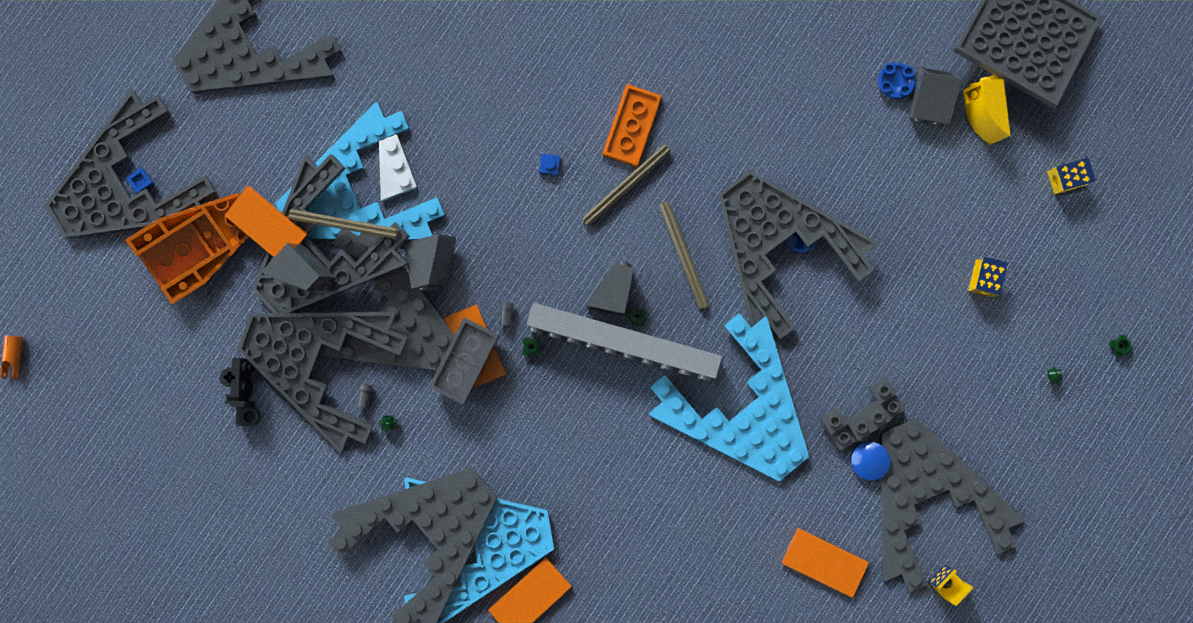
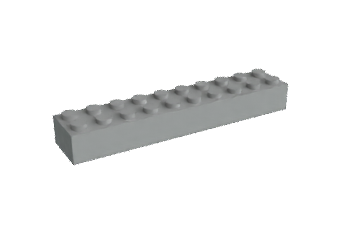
M537 303L532 304L526 324L530 327L531 332L542 335L544 331L549 333V337L560 340L561 337L568 338L567 341L576 345H579V342L586 343V347L597 350L600 347L604 348L605 353L616 355L617 352L624 354L623 358L634 361L636 357L642 359L643 364L651 366L657 363L661 365V369L672 371L675 368L679 370V374L686 376L696 374L698 375L697 379L707 382L711 379H716L722 358L721 355Z

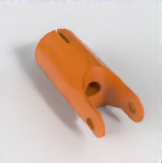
M4 336L1 378H7L10 365L13 368V379L19 378L23 337Z

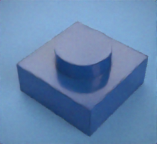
M541 154L539 174L558 176L561 157Z
M142 167L126 178L136 194L155 184Z

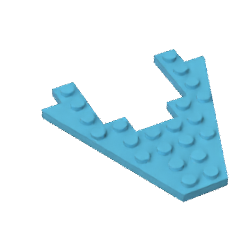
M378 102L374 103L316 162L319 166L330 154H333L346 169L307 209L310 213L364 223L370 221L372 224L390 227L394 222H397L409 234L410 237L407 240L433 236L428 223L445 216L438 198L429 200L386 219L378 202L360 209L347 176L365 169L358 151L377 144L380 140L410 130L402 111L384 118ZM291 188L275 203L277 209L281 212L284 209ZM317 225L307 237L317 240H335L341 229ZM351 231L358 236L360 235V232Z
M738 313L724 326L761 369L747 381V384L758 395V398L730 421L717 407L701 418L667 376L664 375L650 387L662 402L649 414L669 426L780 481L805 461L809 455L768 319L765 316L751 328Z
M409 477L404 478L406 489L426 483V481ZM499 498L496 499L474 544L477 562L464 565L460 574L461 585L454 586L437 623H444L554 550L548 510ZM417 593L405 595V603H407Z

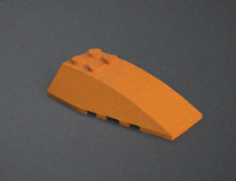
M238 193L159 218L125 240L160 285V289L171 304H174L205 284L249 237L224 216L240 196Z

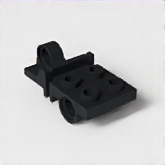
M232 358V368H225L220 374L221 383L226 387H231V394H225V397H227L225 404H230V407H236V426L256 425L261 419L259 410L255 408L256 401H248V397H250V393L253 391V383L250 381L254 366L246 358ZM249 411L255 414L253 422H249L246 419Z

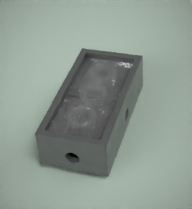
M463 318L429 388L462 405H466L500 335Z

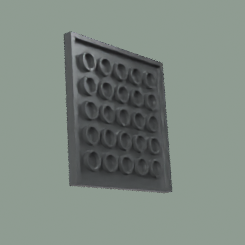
M980 0L953 52L1054 109L1058 105L1102 17L1072 0Z

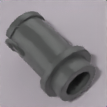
M502 302V305H500L502 308L499 325L511 326L513 309H515L513 307L514 303Z
M361 384L358 387L360 392L357 407L369 408L371 391H373L372 385Z

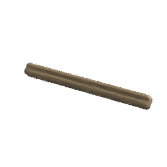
M663 145L589 211L582 218L583 222L590 226L671 153L669 147Z
M669 202L662 203L660 205L661 212L700 310L705 309L709 306L671 205Z
M293 209L289 211L288 218L290 220L397 239L399 236V229Z

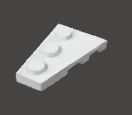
M398 135L380 140L381 201H385L417 188Z

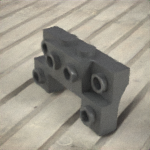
M883 377L879 382L868 387L875 400L844 419L838 408H834L828 414L819 417L839 451L855 441L861 440L863 442L872 436L870 433L875 430L879 432L888 426L887 423L892 418L905 411L887 377Z

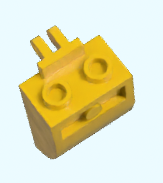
M994 74L990 77L981 78L979 82L972 83L970 87L963 90L965 111L969 123L974 131L990 145L1010 137L1004 89L1005 81Z

